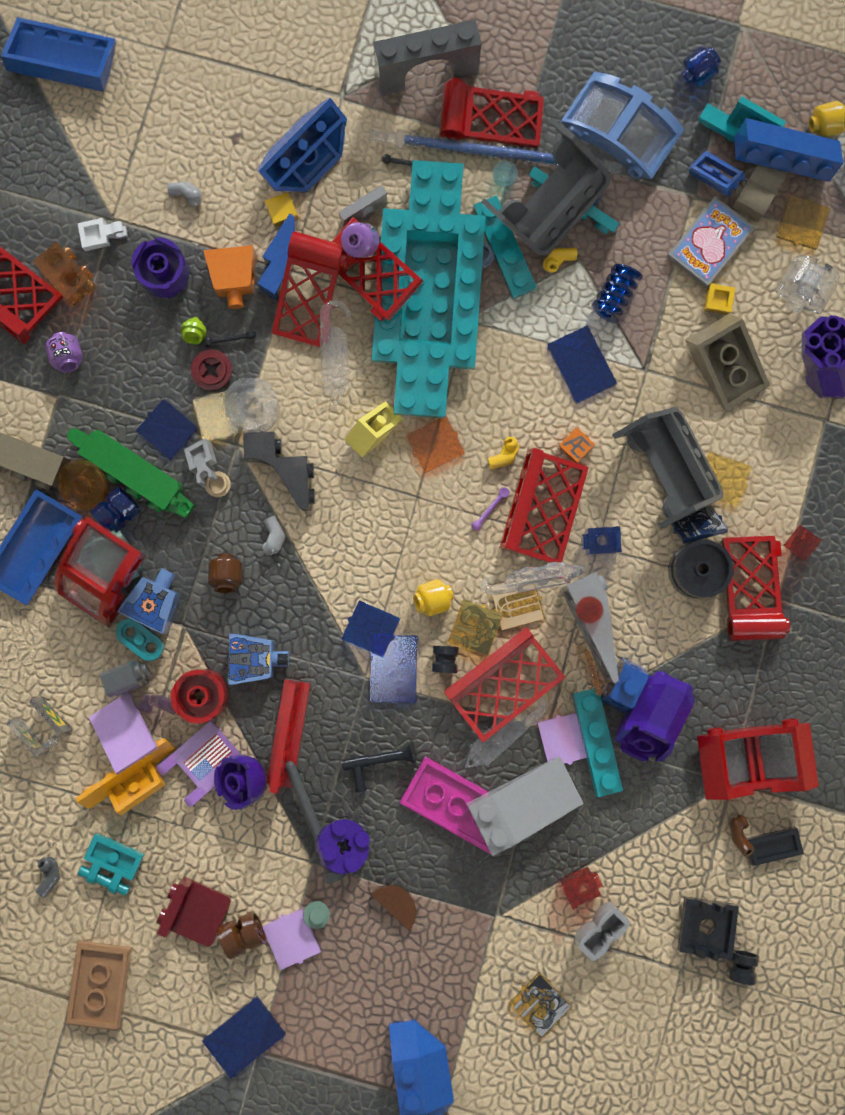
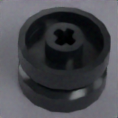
M696 540L678 548L671 556L668 565V575L673 587L681 595L692 599L713 597L722 593L731 583L734 574L733 560L729 552L721 544L711 540ZM699 565L703 568L700 572L698 570Z

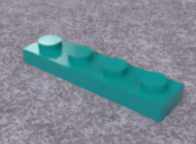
M534 166L529 174V177L533 180L531 185L539 189L549 176ZM593 205L581 217L585 221L588 217L596 222L594 227L606 235L609 231L615 234L620 226L619 222Z
M497 195L486 199L500 211L502 206ZM481 202L474 204L473 210L475 215L486 216L484 235L488 244L492 247L495 261L512 300L535 291L537 286L513 231Z
M593 688L572 693L595 796L602 797L623 791L599 689Z

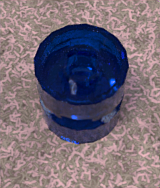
M117 486L107 495V502L101 501L90 511L93 517L110 532L113 530L118 532L125 526L124 521H131L141 512V509L124 490Z

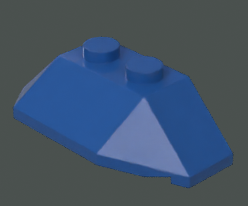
M331 98L326 99L303 115L266 153L257 171L274 191L308 192L342 157L345 126L347 124L346 116Z
M415 1019L390 1023L392 1062L400 1115H444L454 1103L446 1045L422 1027Z

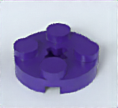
M347 819L333 821L321 829L316 839V852H318L321 859V865L327 871L334 874L356 872L367 859L370 838L368 833L354 821ZM345 840L348 850L341 854L339 853L340 847L337 846V843Z

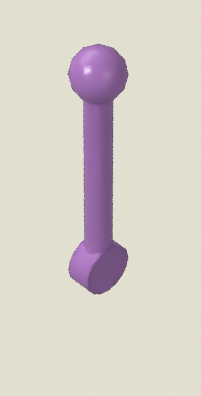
M501 488L499 496L479 520L472 523L471 527L474 531H479L482 527L481 524L499 502L509 496L508 488Z

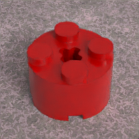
M209 669L191 670L180 676L173 686L170 696L171 704L174 711L184 720L195 724L204 723L218 717L225 711L229 701V689L226 681L219 673ZM200 691L201 693H205V698L202 699V703L201 699H196L195 694L199 693Z

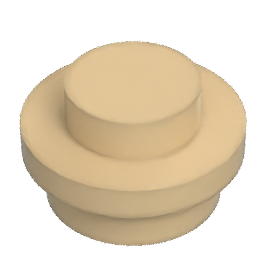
M216 471L217 480L214 482L207 476L205 489L213 497H223L230 491L231 481L225 473Z

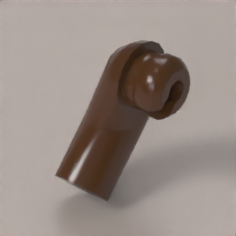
M739 815L737 818L733 817L730 821L731 837L743 856L748 857L753 854L755 849L743 832V829L749 827L748 821L743 815Z

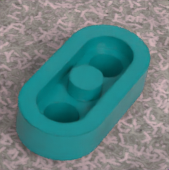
M124 619L116 627L117 639L140 658L153 661L163 655L165 650L163 640L145 625L132 619ZM130 627L135 629V634L132 637L127 633ZM150 643H154L156 646L155 651L152 653L148 650Z

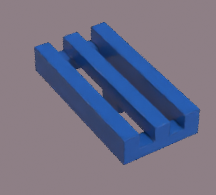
M707 151L688 168L690 175L727 197L731 194L732 188L735 190L738 187L739 181L742 183L745 180V173ZM706 161V162H708L709 164L713 165L714 167H710V166H708L707 164H705V163H703V162ZM720 170L723 171V172H725L726 174L730 175V176L733 177V178L730 179L729 177L725 176L724 174H722V173L720 172Z

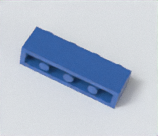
M748 118L744 120L734 137L736 160L828 182L831 181L843 165L841 144L838 140Z

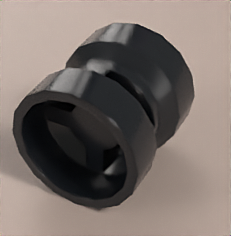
M433 645L435 662L432 663V672L457 673L458 665L455 661L459 654V647Z
M734 950L732 958L734 964L733 968L730 969L729 979L740 984L756 985L757 975L755 967L759 964V956L743 950Z

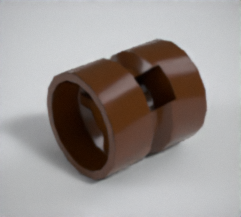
M254 911L239 917L237 923L230 921L219 926L217 929L222 949L230 960L245 954L246 948L254 950L266 944V935L262 923Z

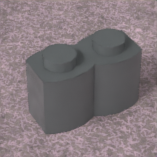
M140 660L130 661L100 673V679L108 697L119 696L148 685L149 678H151L147 664H143Z

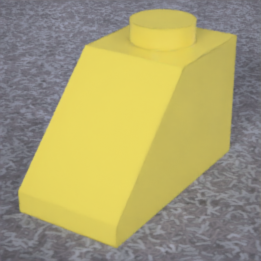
M385 401L359 419L344 440L363 458L374 450L403 421V418L400 415H394V409Z

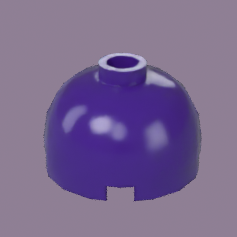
M244 754L223 758L221 765L216 767L214 771L216 792L218 796L223 795L227 801L224 804L230 809L240 810L253 805L262 797L266 789V776L262 765L255 758Z

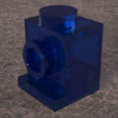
M620 526L587 528L585 534L581 536L582 550H586V556L621 553ZM599 536L606 538L605 545L598 543L597 539Z

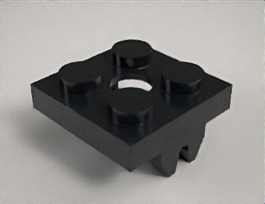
M684 896L677 950L683 953L694 954L701 959L709 957L714 961H718L719 958L732 960L739 906L733 903ZM705 919L712 920L715 925L714 931L708 935L700 931V923Z

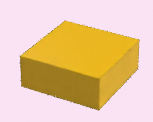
M289 192L265 200L275 227L283 225L289 214H292L295 220L298 219Z
M710 283L707 289L704 311L725 315L730 314L736 288Z

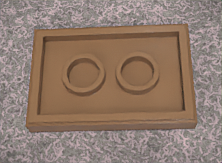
M81 940L77 942L65 1024L119 1031L122 1022L132 947Z

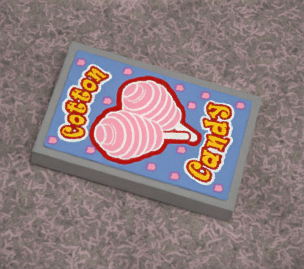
M714 197L670 251L667 258L707 288L755 227L717 197Z

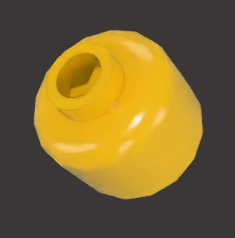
M833 101L816 106L812 117L808 121L810 131L817 136L825 138L842 134L845 131V105L839 101Z
M438 579L419 585L416 593L413 594V601L417 611L427 617L448 611L451 607V600L454 599L451 587L449 585L445 586Z

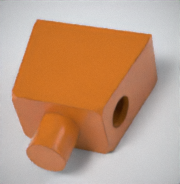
M253 245L204 250L206 263L217 296L227 297L229 309L243 308L242 295L254 293L257 257Z

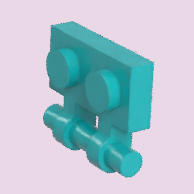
M96 833L84 857V860L93 863L91 869L82 865L77 875L85 878L87 883L92 885L96 883L108 888L107 891L114 895L119 893L127 896L131 886L122 883V879L124 877L132 881L135 878L145 854ZM101 868L115 873L113 878L101 874Z

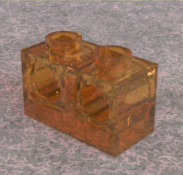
M55 242L32 262L74 307L96 288L95 284L91 281L94 276L84 264L79 267L74 262L77 256L68 246L62 248ZM63 259L62 265L55 268V262ZM80 278L79 283L71 287L72 280Z

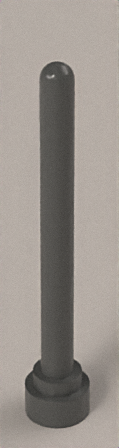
M288 761L286 762L285 770L316 843L321 826L295 763ZM323 867L324 872L322 874L327 884L334 883L346 876V874L331 873Z

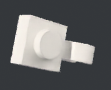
M103 218L78 223L81 244L85 251L110 246L109 238L121 239L128 237L126 226H123L121 221L106 225V221Z

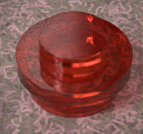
M584 597L576 605V615L584 623H595L603 615V605L595 597Z

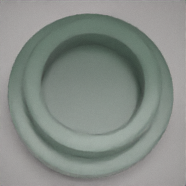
M320 901L309 903L303 911L305 924L313 929L324 927L330 917L328 907Z

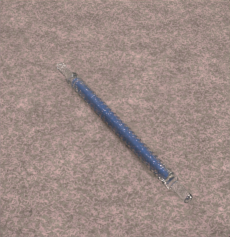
M370 130L369 140L395 143L397 147L407 145V148H410L413 145L415 149L420 146L422 150L428 147L429 151L435 148L436 152L442 149L443 153L449 150L451 154L453 151H457L458 155L464 152L465 156L471 153L472 157L478 154L479 158L482 155H485L487 159L489 156H493L494 160L496 157H500L501 161L503 158H507L508 162L510 159H514V162L521 160V163L528 161L529 164L536 162V165L543 163V166L550 164V167H553V165L558 167L559 165L553 158V151L552 154H549L548 150L542 153L540 149L534 152L533 148L527 151L526 147L520 150L519 146L516 149H512L511 145L509 148H505L504 144L498 147L497 143L491 146L490 142L487 145H484L482 141L480 144H476L475 140L473 143H469L468 139L466 142H462L461 138L455 141V138L448 140L447 137L440 139V136L433 138V135L426 137V134L419 136V133L412 135L411 132L405 134V131L397 130L396 133ZM598 160L608 172L620 173L621 163Z

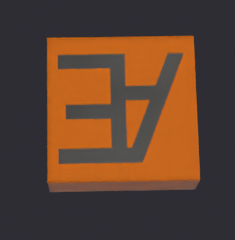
M576 427L558 447L572 461L578 463L595 444Z

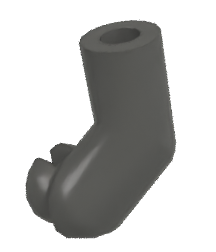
M43 857L38 862V868L43 872L44 879L35 891L43 898L49 895L60 879L58 863L52 857Z

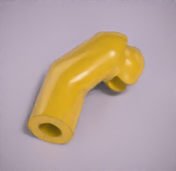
M554 248L544 259L543 268L549 273H554L563 261L577 260V248Z
M507 437L503 442L504 445L500 454L487 458L490 470L510 465L515 461L519 451V443L516 438Z

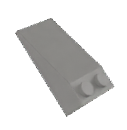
M594 572L560 589L605 682L616 683L619 679L608 596L605 592L608 590V586L602 575L598 576Z
M560 756L466 803L492 856L521 842L584 804Z

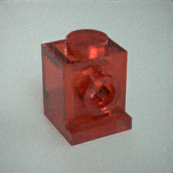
M799 525L783 546L807 562L819 548L822 540Z
M588 867L559 879L572 909L578 908L577 906L601 896L599 888L603 887L597 872L591 873ZM581 885H588V890L584 892L579 891Z

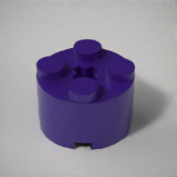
M159 237L148 242L144 241L135 249L131 260L133 272L148 293L161 298H174L184 289L189 279L190 268L175 243Z

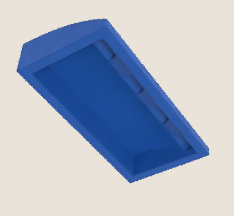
M17 17L1 58L6 71L104 92L112 68L116 39Z
M35 489L0 545V591L28 605L71 536L75 525L83 516L39 489Z

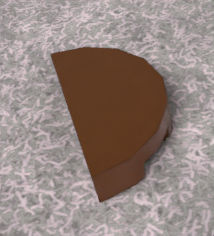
M398 885L379 886L372 891L371 895L410 931L416 918L415 901L411 894Z

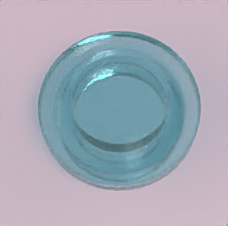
M502 161L496 164L493 169V180L497 185L509 187L516 182L518 170L513 163Z

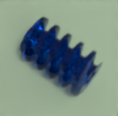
M624 264L612 266L611 273L607 275L606 282L601 286L602 291L597 293L596 299L592 302L591 307L593 311L607 322L618 323L619 319L614 314L623 315L624 311L619 305L623 307L628 306L629 302L624 297H633L634 294L630 289L638 288V284L634 280L641 281L643 275L638 270Z

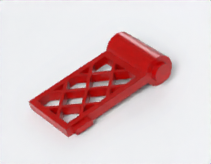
M452 78L444 84L439 134L443 139L450 141L470 139L538 149L540 146L544 97L539 96V92L524 90L523 94L470 87L463 79ZM474 96L484 97L489 104L482 110H479L473 103ZM501 100H508L514 108L504 114L497 103ZM526 103L537 104V111L530 118L521 108ZM490 108H493L500 117L492 125L483 115ZM516 111L525 120L517 128L508 119ZM477 118L486 126V129L481 133L470 131L471 123ZM504 122L512 132L507 136H502L494 128ZM529 125L535 133L534 140L525 139L519 131Z
M352 217L332 242L341 244L343 230L348 225L358 221ZM380 241L377 256L366 258L349 256L346 267L341 266L339 270V275L373 306L370 311L380 321H383L385 318L390 321L424 282ZM393 260L394 272L382 273V261ZM377 262V274L365 275V263ZM360 264V276L349 277L346 274L352 265ZM410 275L414 279L407 288L399 289L400 276ZM394 277V290L382 291V279ZM377 279V292L366 293L365 281ZM394 295V304L386 312L382 308V297Z
M296 231L292 233L271 334L317 347H322V343H328L331 328L326 326L341 266L346 267L349 257L341 244ZM293 264L303 267L308 276L297 284L291 275ZM309 269L315 270V271H317V272H315L314 274H311V272H310ZM321 272L332 275L329 287L322 291L314 279V276ZM310 279L317 294L306 300L298 286ZM289 281H290L291 284H292V287H290V288L288 289V285H289ZM295 289L302 303L291 309L285 299L286 294ZM326 291H328L327 298H325L323 294ZM320 296L325 307L322 313L315 316L308 302ZM304 305L312 319L300 325L293 311ZM285 307V309L287 310V312L284 313V314H282V313H283V308ZM288 314L297 327L290 332L279 329L281 318ZM322 316V320H321V324H320V322L318 321L317 318H319V317ZM314 321L319 329L317 339L307 337L302 327ZM299 330L301 335L295 334L294 332Z
M775 536L722 538V546L729 552L734 563V569L738 566L748 575L741 585L732 579L726 588L728 607L727 633L730 641L784 639L786 634L790 632V622L782 613L777 557L782 556L781 542L776 541ZM768 542L769 554L763 559L753 548L758 543ZM738 543L746 550L739 560L730 553L729 544ZM749 553L760 562L753 572L741 563ZM763 565L771 572V580L767 584L755 575ZM751 578L763 588L755 598L743 589ZM765 591L773 597L774 608H765L757 601ZM739 592L751 601L745 609H735L734 598Z

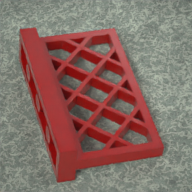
M0 247V262L9 261L12 263V271L0 272V278L13 277V288L0 289V295L14 294L15 305L9 306L0 304V327L22 344H25L31 338L29 335L31 331L64 297L59 291ZM17 277H30L32 279V287L18 288ZM37 292H49L53 295L47 303H37ZM33 293V304L19 305L18 294ZM34 309V317L28 324L20 319V310Z
M537 448L527 450L499 548L561 566L589 467L544 453L543 450ZM544 460L553 462L557 470L555 474L547 478L542 470ZM570 468L580 471L578 482L572 485L569 484L564 474ZM560 475L566 488L555 494L548 480ZM544 483L550 497L539 502L535 495V490L537 486ZM568 491L572 498V503L570 507L563 510L557 496ZM553 500L559 513L547 518L541 505ZM537 508L543 522L532 527L528 520V514ZM561 516L565 523L564 531L556 534L550 521ZM545 524L552 537L540 543L534 530ZM530 533L537 546L529 550L519 548L522 536ZM553 540L558 547L556 559L547 556L542 547ZM539 549V551H540L541 554L536 553V552H533V551Z
M525 627L446 689L444 693L480 740L485 742L566 677L534 638L531 631ZM531 644L539 652L538 663L522 661L523 650ZM520 653L519 661H518V660H512L514 657H516V656ZM541 656L548 664L541 663ZM505 664H519L517 679L502 677V668ZM522 664L537 666L536 681L520 680ZM540 667L552 668L558 677L551 683L539 682ZM499 670V677L491 676ZM486 679L498 680L497 695L481 694L482 682ZM501 681L517 682L515 698L499 696ZM520 683L535 685L532 698H518ZM538 685L546 686L538 692ZM477 686H479L478 693L471 692ZM466 695L478 696L476 712L465 711L458 701ZM480 697L496 699L494 714L479 712ZM499 699L515 701L513 713L509 716L497 715ZM517 701L525 702L517 709ZM468 714L475 715V722L472 721ZM478 715L494 717L493 728L485 735L477 727ZM497 718H505L496 725Z
M284 679L266 784H270V793L277 794L282 787L293 788L285 766L286 762L292 761L297 768L311 683Z

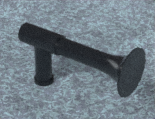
M411 739L407 747L397 751L342 759L343 770H353L356 793L367 791L363 767L402 760L410 761L416 767L417 760L413 740Z

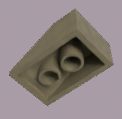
M728 314L685 339L694 362L724 411H728L770 386L742 318Z

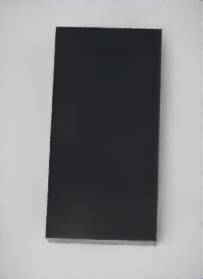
M797 827L747 838L755 849L753 854L749 856L752 866L804 854Z

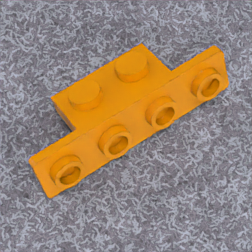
M165 738L156 740L158 749L120 774H116L114 770L107 773L104 779L84 789L83 793L75 798L77 803L91 809L109 796L116 813L122 816L165 786L155 764L176 750L174 744Z

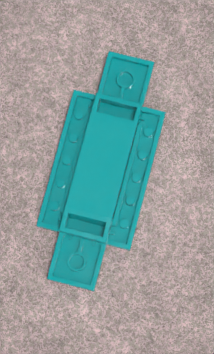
M413 160L409 210L383 208L381 243L424 281L390 321L386 318L380 321L375 316L372 362L397 364L394 415L445 419L449 368L475 370L486 216L460 214L464 164ZM393 260L382 261V273L394 272ZM410 275L400 276L399 289H403V286L407 288L414 279ZM394 277L382 279V291L394 290ZM394 295L382 297V308L387 312L394 304Z

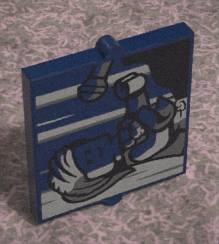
M712 506L705 507L671 524L673 533L678 535L683 544L728 533V529L722 521V516H718Z

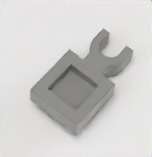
M204 438L184 449L189 470L196 474L197 483L205 487L206 476H209L215 482L217 476L211 470V466L216 464L217 461L211 442Z

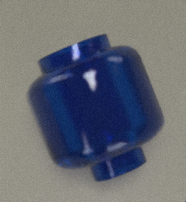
M700 46L683 60L685 70L681 72L682 76L689 85L694 83L702 87L719 73L721 59L711 46L708 48Z

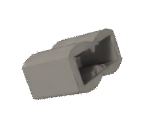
M609 901L598 908L593 920L586 922L579 928L574 940L578 948L591 961H595L607 952L612 941L619 939L627 931L630 921Z

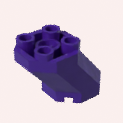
M830 315L829 317L820 316L802 333L801 355L807 372L806 384L819 398L842 399L845 397V319L835 315Z
M656 671L653 676H649L634 708L626 712L617 730L615 739L617 743L621 742L620 748L622 752L640 761H648L649 757H656L655 761L661 762L672 754L674 744L693 708L695 700L692 694L693 687L688 683L669 676L663 671Z

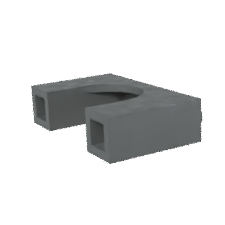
M476 19L373 42L375 74L380 95L405 91L406 74L413 67L431 60L441 59L450 61L453 78L478 75L482 44Z

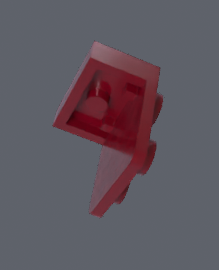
M184 876L178 884L173 883L168 893L167 899L171 901L168 908H163L157 918L156 924L160 926L156 934L167 938L171 932H174L209 947L216 938L217 929L221 926L231 903V897Z

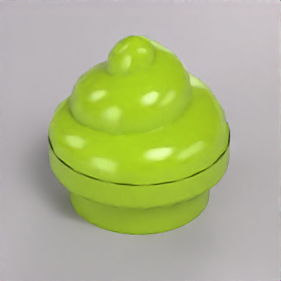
M198 317L188 319L181 325V337L189 344H200L206 337V327Z

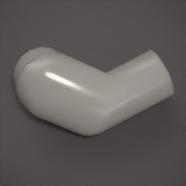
M167 183L169 196L184 195L188 198L190 206L202 204L201 190L192 183Z
M272 516L264 521L270 533L266 543L262 546L263 552L266 555L278 553L285 540V534L276 517Z

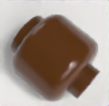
M219 554L218 558H214L209 562L208 584L218 593L227 594L235 592V589L242 584V563L235 559L232 554Z

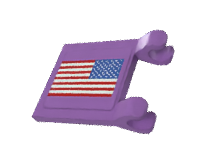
M210 720L174 753L157 766V770L163 775L178 763L197 786L184 799L185 803L191 807L215 787L214 771L216 767L221 765V760L226 757L241 755V753L215 723Z

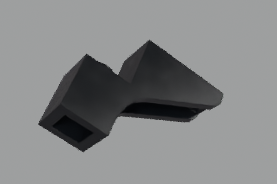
M275 432L243 433L244 459L247 463H263L274 468L298 507L303 511H311V504L316 503L315 489H310V479L314 478V463H309L307 456L278 457V454L283 453L282 439H278Z

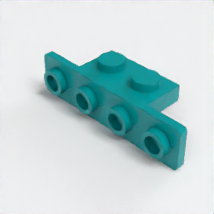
M741 96L730 115L707 104L698 119L705 127L725 136L731 142H734V137L746 118L781 127L786 123L785 120Z

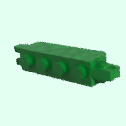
M77 428L68 431V440L80 448L77 453L84 457L82 463L95 471L99 467L106 472L103 477L116 485L119 481L127 486L126 492L137 499L143 496L149 500L146 505L158 513L162 509L168 513L172 511L185 518H188L193 511L195 505L183 495L184 490L181 483L102 431H92L90 435Z

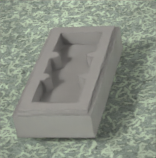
M379 186L339 211L340 222L343 227L352 217L357 221L369 219L374 215L375 210L388 203L387 192L383 186Z

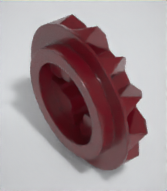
M213 349L202 351L194 358L191 364V376L194 382L204 390L216 391L221 387H225L229 379L232 378L231 362L221 351ZM206 362L212 367L218 366L216 369L218 378L211 374L206 376L208 373L207 366L205 365Z

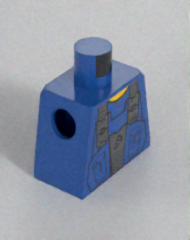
M621 657L617 664L619 681L616 683L608 682L601 700L606 705L624 713L634 708L648 680L649 674L645 668Z

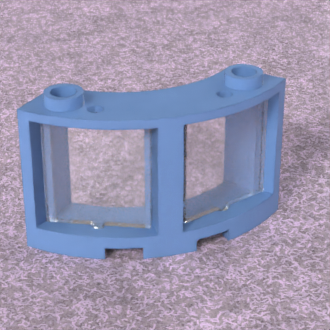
M593 72L561 122L579 140L589 142L616 158L632 177L636 179H652L683 133L684 128L665 106L661 110L650 101L653 96L636 85L629 88L620 84L621 78L605 73Z

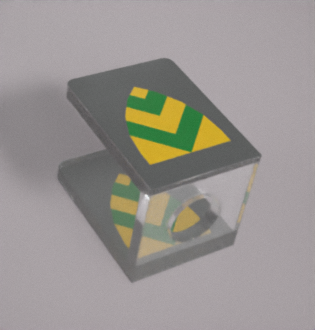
M43 697L31 698L29 703L56 731V734L45 744L21 718H13L5 722L35 757L47 754L72 731L70 726Z

